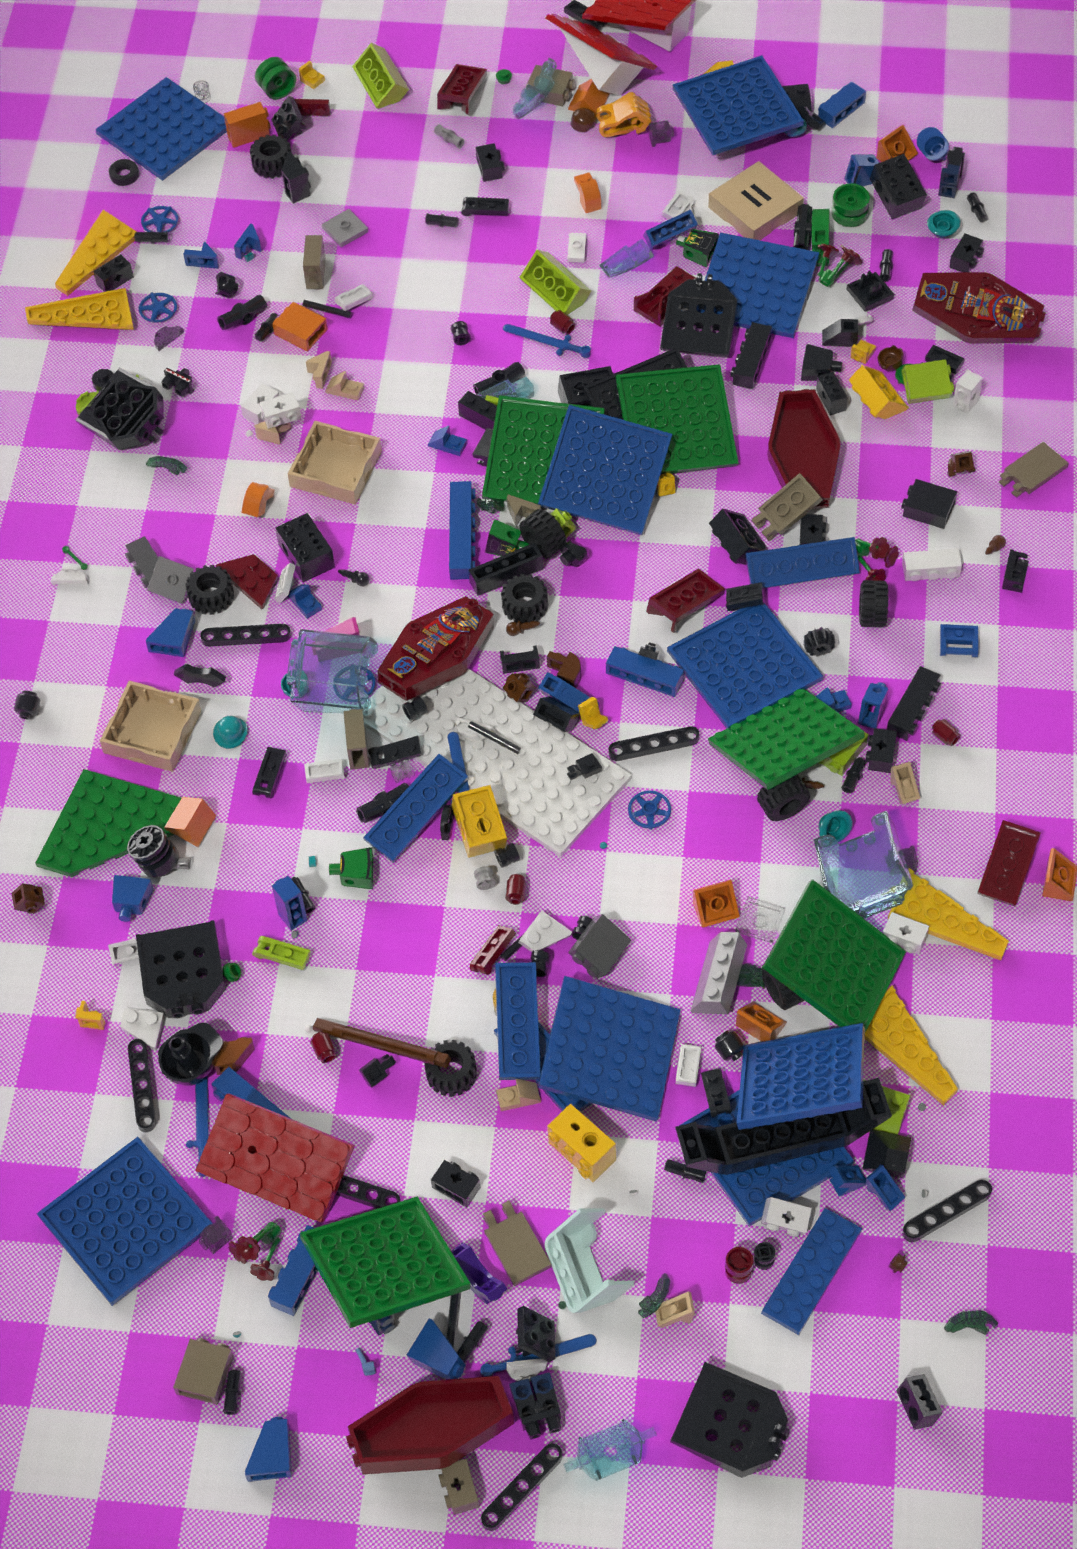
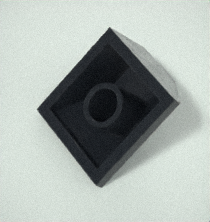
M872 1129L869 1132L862 1170L873 1172L880 1165H883L890 1176L904 1179L911 1137Z

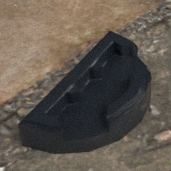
M445 805L442 810L440 823L442 840L450 839L454 819L452 805Z

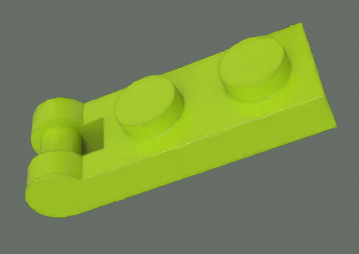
M265 936L259 937L257 941L258 946L252 952V955L258 959L264 958L300 970L305 969L311 955V951Z

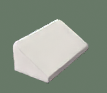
M136 938L108 945L112 964L139 958Z

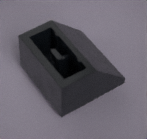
M289 152L281 171L285 194L294 204L310 196L309 189L311 185L308 181V170L306 167H302L298 157H294Z

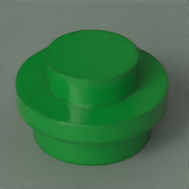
M506 69L499 70L496 73V79L500 84H508L512 79V73Z
M236 963L225 964L223 966L224 977L229 982H236L241 976V968Z

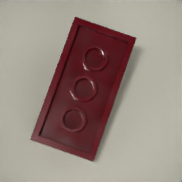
M456 64L437 93V109H450L453 103L457 102L462 103V111L469 115V103L485 79L487 69Z
M676 266L649 292L634 297V311L661 327L665 320L668 294L686 280L697 278Z
M698 568L651 596L646 612L648 614L666 616L672 621L671 632L675 633L677 623L723 595L725 588Z
M1003 820L977 894L1015 907L1041 832Z

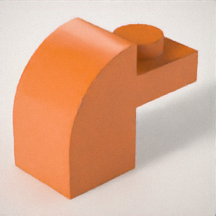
M590 172L574 176V182L580 192V203L585 213L600 210V191L596 180L592 178Z
M252 482L246 490L241 513L254 517H260L265 514L266 502L274 496L275 490L269 488L268 485Z

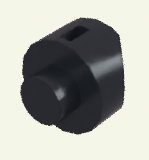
M219 272L216 275L217 292L215 294L226 298L231 294H236L238 283H235V277Z
M108 369L96 371L91 378L94 389L100 391L114 373Z
M571 540L561 547L562 555L560 560L565 566L570 564L577 567L588 557L586 549L572 543Z

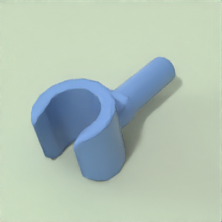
M357 1348L355 1351L361 1361L364 1375L376 1374L374 1362H366L361 1349Z

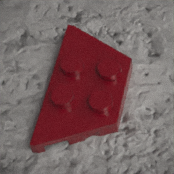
M254 554L216 565V567L220 566L222 570L225 569L235 587L261 610L264 609L265 602L270 597L272 588L278 581V575Z

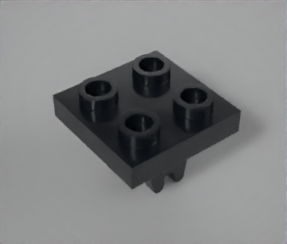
M288 96L271 119L278 136H282L287 141L293 133L302 134L301 129H306V126L301 123L303 118L294 97Z
M868 271L867 275L863 273L861 279L847 284L846 290L864 312L894 299V293L876 272Z
M525 1306L518 1308V1328L516 1329L518 1347L516 1348V1353L523 1352L524 1357L533 1354L548 1362L555 1360V1322Z

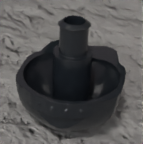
M204 1022L176 1032L159 1048L158 1062L162 1074L176 1084L186 1086L197 1084L213 1070L214 1059L224 1046L223 1039L210 1024Z

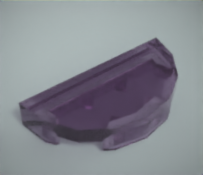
M165 326L155 333V348L161 351L183 334L184 329L180 326Z

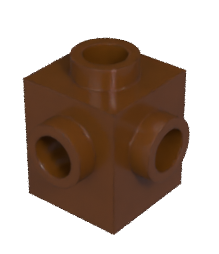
M512 673L507 677L503 689L507 692V696L516 702H528L537 687L526 674Z
M22 883L11 893L14 910L34 914L45 904L42 887Z

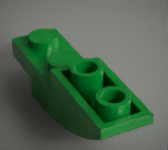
M813 209L812 251L819 252L816 267H820L823 262L822 256L824 251L819 249L818 245H829L830 209ZM827 259L825 266H830V259Z

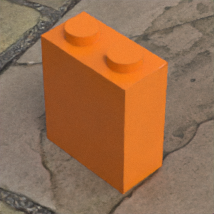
M261 102L224 113L227 136L233 148L259 140L261 136H270L269 129H271V126L267 119L269 113Z
M295 302L286 307L284 312L273 322L274 335L307 352L328 330L325 317Z

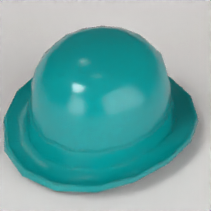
M941 210L928 218L927 226L935 236L945 238L958 230L961 220L955 212Z
M226 716L216 723L213 729V737L220 747L226 749L235 748L245 740L248 728L242 719L235 716Z
M840 810L825 814L818 824L821 840L825 844L831 845L847 837L853 824L851 816L847 812Z

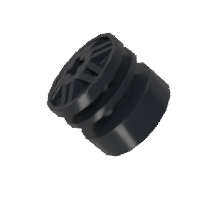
M149 825L137 830L128 842L127 850L129 855L144 874L149 877L156 878L167 874L175 867L178 861L179 852L158 826Z

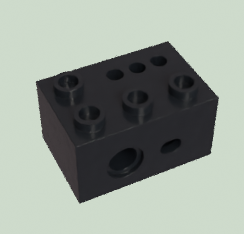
M905 154L874 165L870 181L892 220L922 208L927 194Z
M611 366L559 375L558 394L561 403L591 407L582 390L583 386L612 375Z
M308 513L275 527L278 545L289 562L296 565L295 571L302 582H306L335 568L333 551Z

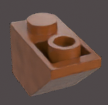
M241 1037L234 1041H224L222 1050L214 1059L217 1075H221L228 1067L235 1072L241 1068L255 1050L252 1037Z

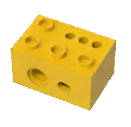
M491 785L453 794L452 809L467 857L470 858L493 852L498 848H505L507 836Z
M569 1104L547 1125L548 1143L572 1163L584 1179H590L594 1183L616 1161V1143L572 1104Z

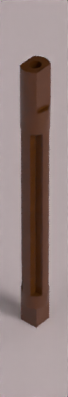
M317 1018L313 1025V1031L328 1033L329 1036L428 1064L447 1068L451 1061L448 1054L325 1019Z

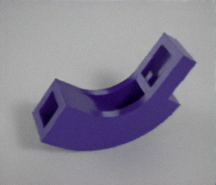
M462 1242L451 1251L469 1280L470 1289L479 1299L488 1304L502 1297L503 1292L507 1290L504 1282L493 1277L486 1270L471 1246Z

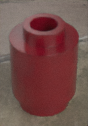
M561 310L553 312L550 316V324L563 334H570L576 326L574 320Z
M945 719L937 720L932 726V734L946 745H955L961 737V734L958 733L959 730Z
M513 874L507 880L505 899L510 904L518 905L525 900L526 881L524 876Z
M323 1032L314 1034L310 1043L317 1059L321 1060L322 1063L334 1060L336 1058V1049L329 1034Z

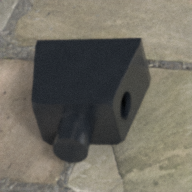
M806 344L801 381H817L818 376L831 373V371L841 372L843 362L833 361L832 350Z

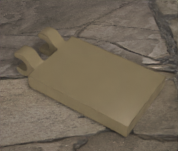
M1042 442L1007 466L1000 475L1002 479L999 483L1005 487L1013 480L1016 484L1013 485L1015 490L1011 494L1017 498L1025 491L1031 494L1068 468L1069 463L1045 442Z
M799 473L758 508L761 513L753 517L751 521L760 529L768 520L771 525L761 533L768 541H771L777 532L782 535L818 505L822 498Z
M510 1201L502 1204V1210L507 1217L506 1220L497 1224L491 1210L483 1213V1219L488 1226L484 1233L515 1287L551 1268L552 1264L522 1211L516 1214Z

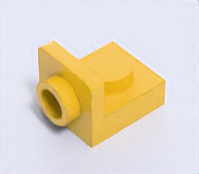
M311 61L306 62L299 68L300 81L315 89L325 81V76L313 69Z
M860 340L857 345L853 344L851 347L850 358L866 364L876 351V346Z
M671 473L660 474L657 484L659 496L675 493V476Z
M591 697L578 705L584 726L598 729L608 722V718L601 715L596 698Z
M81 1001L80 1007H77L75 1018L78 1020L80 1027L104 1030L105 1020L103 1014L97 1011H89L86 1001Z

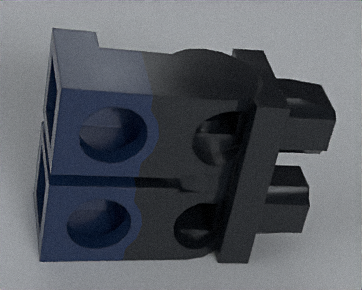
M953 147V150H948L946 168H942L938 196L955 199L959 178L962 177L965 158L963 148Z
M550 1372L531 1377L536 1400L534 1399L528 1378L509 1384L523 1431L526 1430L530 1440L541 1436L539 1428L541 1425L547 1424L549 1433L561 1431V1412Z

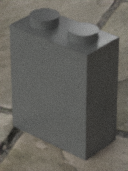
M601 914L593 918L568 953L577 964L587 969V973L590 976L598 979L608 973L631 939L605 915Z

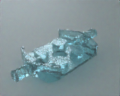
M622 1419V1423L583 1439L579 1437L577 1458L563 1464L565 1471L568 1473L579 1468L590 1478L598 1481L639 1464L642 1460V1448L645 1440L657 1436L656 1431L652 1427L639 1432L625 1419ZM612 1447L617 1453L614 1457H607L604 1454V1450Z

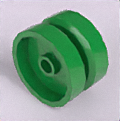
M270 57L264 60L255 72L256 83L273 100L286 97L292 92L297 81L294 72L280 57Z
M849 183L839 186L833 194L831 212L833 219L838 224L846 227H855L863 224L869 212V192L858 184Z

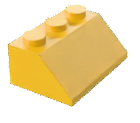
M862 365L849 379L853 385L852 389L861 396L860 400L870 408L869 412L875 418L887 419L909 408L881 371Z

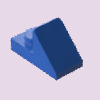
M251 223L234 245L235 256L241 260L249 252L250 248L261 252L259 237L254 225Z
M206 242L203 243L201 251L184 250L183 255L186 266L219 269L217 254Z
M446 426L434 432L428 447L461 456L467 445V439L452 435L450 426Z
M301 584L289 591L288 598L307 619L322 610V605L311 594L309 585Z
M827 687L816 696L836 712L851 709L852 704L845 690L831 693Z
M834 1165L829 1169L832 1175L830 1182L838 1196H844L867 1185L866 1178L859 1166Z
M880 1165L866 1178L867 1190L876 1194L886 1210H893L906 1198L883 1165Z

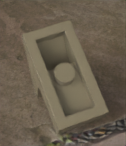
M511 495L507 496V507L515 526L518 525L522 516L527 518L537 509H541V505Z

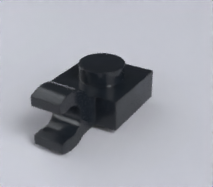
M800 106L804 113L801 114L799 112L802 118H805L811 128L819 129L824 125L825 121L814 112H811L807 106Z
M649 642L645 647H640L638 655L657 660L659 651H656V644Z
M593 753L576 760L575 765L567 767V776L570 780L580 775H583L586 779L601 772L602 766Z
M386 1054L379 1061L376 1058L372 1059L360 1068L359 1072L368 1086L372 1088L388 1076L385 1070L394 1065L396 1061L392 1055Z

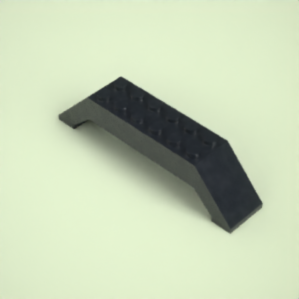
M879 1078L863 1081L862 1108L757 1126L750 1129L739 1130L736 1122L719 1127L699 1125L696 1122L676 1126L675 1130L686 1167L729 1175L848 1146L891 1118L892 1114Z

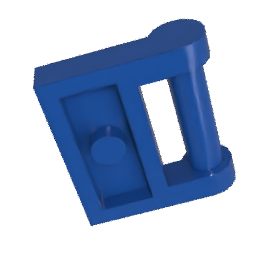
M940 624V656H946V654L972 655V657L978 658V626ZM946 644L972 645V648L946 647Z

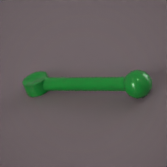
M64 546L62 548L63 553H68L79 565H81L82 570H86L88 568V565L80 561L70 551L68 546Z

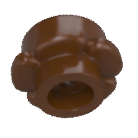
M897 1253L889 1264V1268L893 1270V1273L897 1271L901 1273L908 1263L905 1260L906 1255L902 1256Z

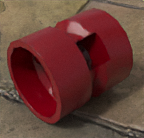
M735 1247L726 1255L725 1275L733 1283L743 1284L751 1278L754 1261L753 1255L748 1249Z

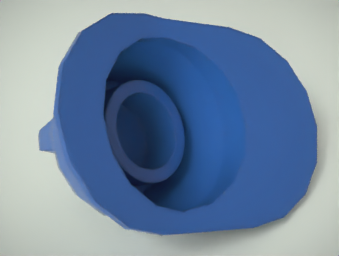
M928 127L918 134L917 146L927 159L933 161L946 160L949 143L937 128Z

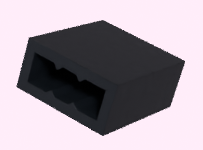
M916 479L914 484L909 486L908 498L903 500L901 509H904L903 517L945 529L956 503L957 491Z

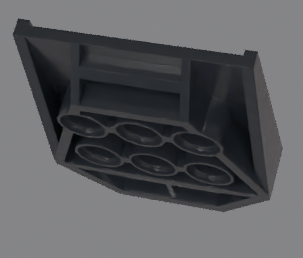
M698 273L697 279L686 280L668 294L660 350L669 351L677 347L679 352L729 357L738 303L735 296L722 282L713 280V274H708L707 281H702V273ZM685 327V329L679 330L678 328Z
M119 367L75 420L118 450L142 445L146 439L154 444L156 439L151 433L153 431L158 435L163 433V430L158 427L164 419L163 396L156 387Z
M214 920L136 935L143 994L146 1004L156 1011L164 1013V1016L168 1018H181L184 1015L202 1014L205 1011H209L226 990ZM161 983H167L166 985L160 986Z
M704 1362L670 1442L743 1478L771 1467L774 1460L778 1461L782 1451V1440L786 1442L790 1429L787 1428L788 1418L775 1391ZM731 1395L734 1400L726 1402L723 1397ZM753 1405L759 1410L757 1412H750L747 1408ZM716 1415H723L726 1419L719 1422L714 1417ZM747 1425L750 1431L742 1432L739 1427ZM713 1434L717 1437V1440L708 1441L706 1436ZM739 1445L742 1450L734 1452L731 1450V1446Z

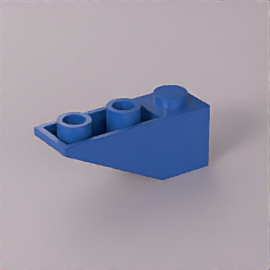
M549 672L546 673L538 687L542 694L552 697L579 712L578 705L591 698Z

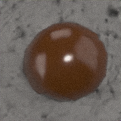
M579 108L573 112L570 125L578 132H587L590 127H594L596 116L588 108Z
M892 345L881 350L877 357L879 366L886 371H895L900 368L904 362L902 348Z

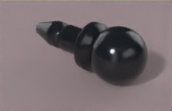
M345 569L338 570L339 574L351 579L352 583H357L359 586H366L370 581L369 575L365 572L359 573L357 570L351 572Z

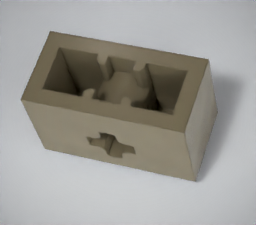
M467 1459L457 1461L451 1466L441 1469L442 1474L438 1476L441 1487H446L448 1495L444 1496L447 1509L452 1508L453 1514L456 1515L479 1508ZM459 1484V1486L461 1487V1490L457 1491L455 1488V1485Z

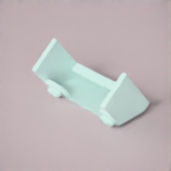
M579 1208L550 1233L545 1240L547 1255L566 1305L572 1313H581L613 1302L634 1285L633 1281H602L589 1246L596 1240L597 1232L594 1222L606 1213L604 1208Z

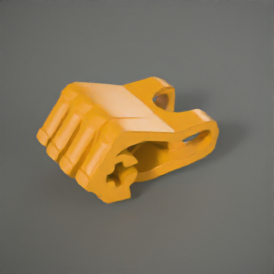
M629 92L613 103L600 106L596 111V117L601 122L599 124L600 134L603 137L627 134L633 130H636L637 134L644 132L651 123L648 103L635 93Z

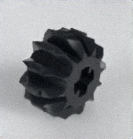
M814 628L813 631H808V634L804 635L803 645L810 656L816 655L818 657L819 655L830 653L835 648V636L829 628Z

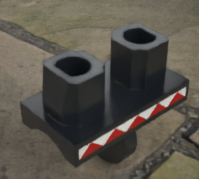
M169 368L164 370L165 377L161 381L163 388L170 390L172 386H175V393L181 397L186 393L192 394L194 392L192 377L189 376L190 371L183 368L181 371L176 370V372Z

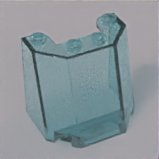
M300 629L298 639H293L291 642L287 672V684L291 685V703L304 712L344 714L343 711L362 709L363 714L368 715L371 699L364 692V686L367 684L366 669L369 667V658H373L378 652L377 642L369 636Z
M887 810L872 817L871 824L874 831L839 844L832 835H823L814 839L824 888L862 918H868L901 905L905 900L906 892L911 890L913 886L894 822Z

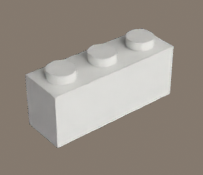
M958 548L903 553L902 566L905 581L960 577L962 565Z

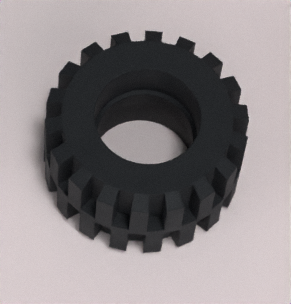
M272 134V136H261L259 140L254 141V144L251 145L250 156L255 173L264 178L270 177V179L281 177V170L287 154L291 152L290 143L287 142V139Z
M537 509L520 522L519 528L523 540L529 543V545L535 543L545 559L550 558L566 544L565 533L561 525L545 510Z
M204 565L201 569L199 567L196 568V572H191L190 577H187L186 590L189 603L192 608H195V611L213 615L214 612L221 613L222 609L226 610L228 608L227 605H231L232 599H234V590L231 577L225 569L222 570L220 566L210 565V567ZM208 588H217L211 592H204Z
M520 574L519 577L517 575L513 576L512 580L508 579L507 584L503 585V590H501L502 609L509 620L513 619L516 623L518 621L525 623L534 620L539 621L540 617L545 615L548 609L547 587L544 586L542 580L539 581L538 577L535 576L533 578L530 574L528 576ZM521 597H530V598H532V599L529 600V601H519V600H517V599H519V598H521Z
M863 580L859 596L861 627H885L888 616L887 582Z
M796 774L769 790L762 787L757 795V801L771 821H782L801 811L809 802L811 796L800 776Z
M761 968L767 991L781 1009L787 1010L805 1001Z
M444 1040V1044L440 1045L438 1042L435 1044V1049L432 1047L430 1049L448 1054L451 1058L450 1062L458 1063L462 1068L456 1073L445 1074L440 1071L441 1066L424 1062L426 1079L429 1086L433 1087L436 1093L440 1091L443 1096L447 1093L449 1097H454V1094L458 1093L459 1096L462 1095L463 1090L467 1092L470 1089L469 1085L473 1086L475 1083L474 1079L477 1077L475 1055L471 1052V1048L469 1046L465 1047V1044L461 1041L457 1044L456 1040H452L450 1043H448V1040Z

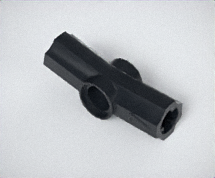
M809 204L798 206L797 221H795L794 226L795 238L793 246L808 250L812 229V207Z
M257 295L244 304H235L231 311L218 316L217 322L222 330L239 323L247 325L252 321L254 315L267 308V303L262 295Z
M514 362L504 370L494 371L492 377L473 384V389L476 395L481 398L494 392L503 393L508 389V385L525 375V370L519 362Z
M403 783L388 793L385 791L380 792L372 801L357 807L356 813L362 823H367L384 815L409 785Z

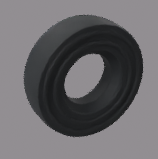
M129 159L117 160L109 167L111 181L119 186L130 185L139 176L136 163ZM120 170H130V173L127 175H118Z

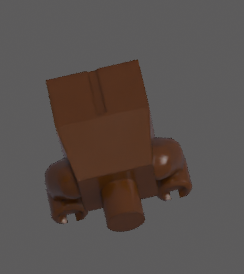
M971 451L950 455L951 458L948 461L947 472L949 477L955 476L956 473L967 471L971 473L976 471Z

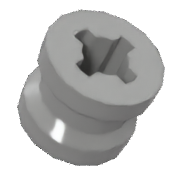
M480 867L474 871L478 889L488 890L496 885L495 878L492 877L494 873L491 867Z

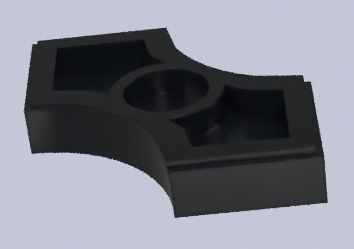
M185 664L174 671V676L187 684L195 682L204 683L214 688L224 683L226 679L225 675L212 667L197 668Z

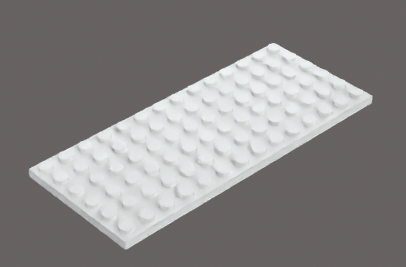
M469 668L462 675L418 695L425 702L428 712L424 715H417V718L412 721L406 717L402 704L406 702L411 703L414 698L405 701L384 686H381L360 708L363 710L365 727L389 743L418 735L424 755L413 759L425 767L438 754L452 763L447 736L450 732H456L460 740L466 775L469 778V790L491 785L500 817L560 858L632 779L630 773L567 732H563L552 726L551 723L534 716L532 709L521 702H516L514 699L509 698L507 693ZM457 717L493 726V733L521 747L519 754L488 738L479 741H469L463 738L458 733L456 727ZM593 753L602 766V771L586 779L583 775H580L570 780L567 776V767L575 765L576 760Z

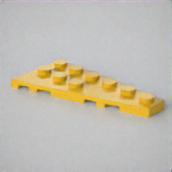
M102 210L55 282V287L65 295H70L94 275V270L115 258L135 241L134 234L136 231L105 210Z
M126 288L25 307L27 322L32 325L134 330Z
M908 869L888 919L891 912L928 925V934L1000 961L1002 960L1009 940L991 927H986L978 921L979 918L974 915L971 916L964 910V907L942 891L933 888L927 880L921 879L914 874L912 869Z
M892 985L887 989L865 1033V1040L944 1106L957 1093L958 1088L946 1069L938 1061L936 1053L928 1045L927 1039L913 1017L909 1015L905 1004L899 999Z

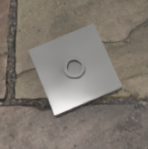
M350 209L322 224L323 230L340 247L368 233V227Z
M159 556L147 591L182 603L186 593L187 577H190V573L194 569Z

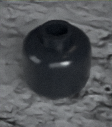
M25 690L16 696L14 711L19 714L20 718L29 720L30 717L38 715L41 700L37 693Z
M727 1030L715 1039L714 1048L724 1061L730 1059L736 1061L743 1055L741 1051L744 1049L745 1044L736 1032H729Z

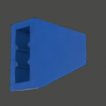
M175 608L147 637L146 645L148 652L184 657L195 624L193 611Z
M429 1318L408 1351L407 1357L415 1365L446 1380L458 1379L462 1376L466 1364L436 1323Z
M273 1417L269 1421L264 1422L245 1469V1476L248 1482L292 1477L290 1428L287 1419Z

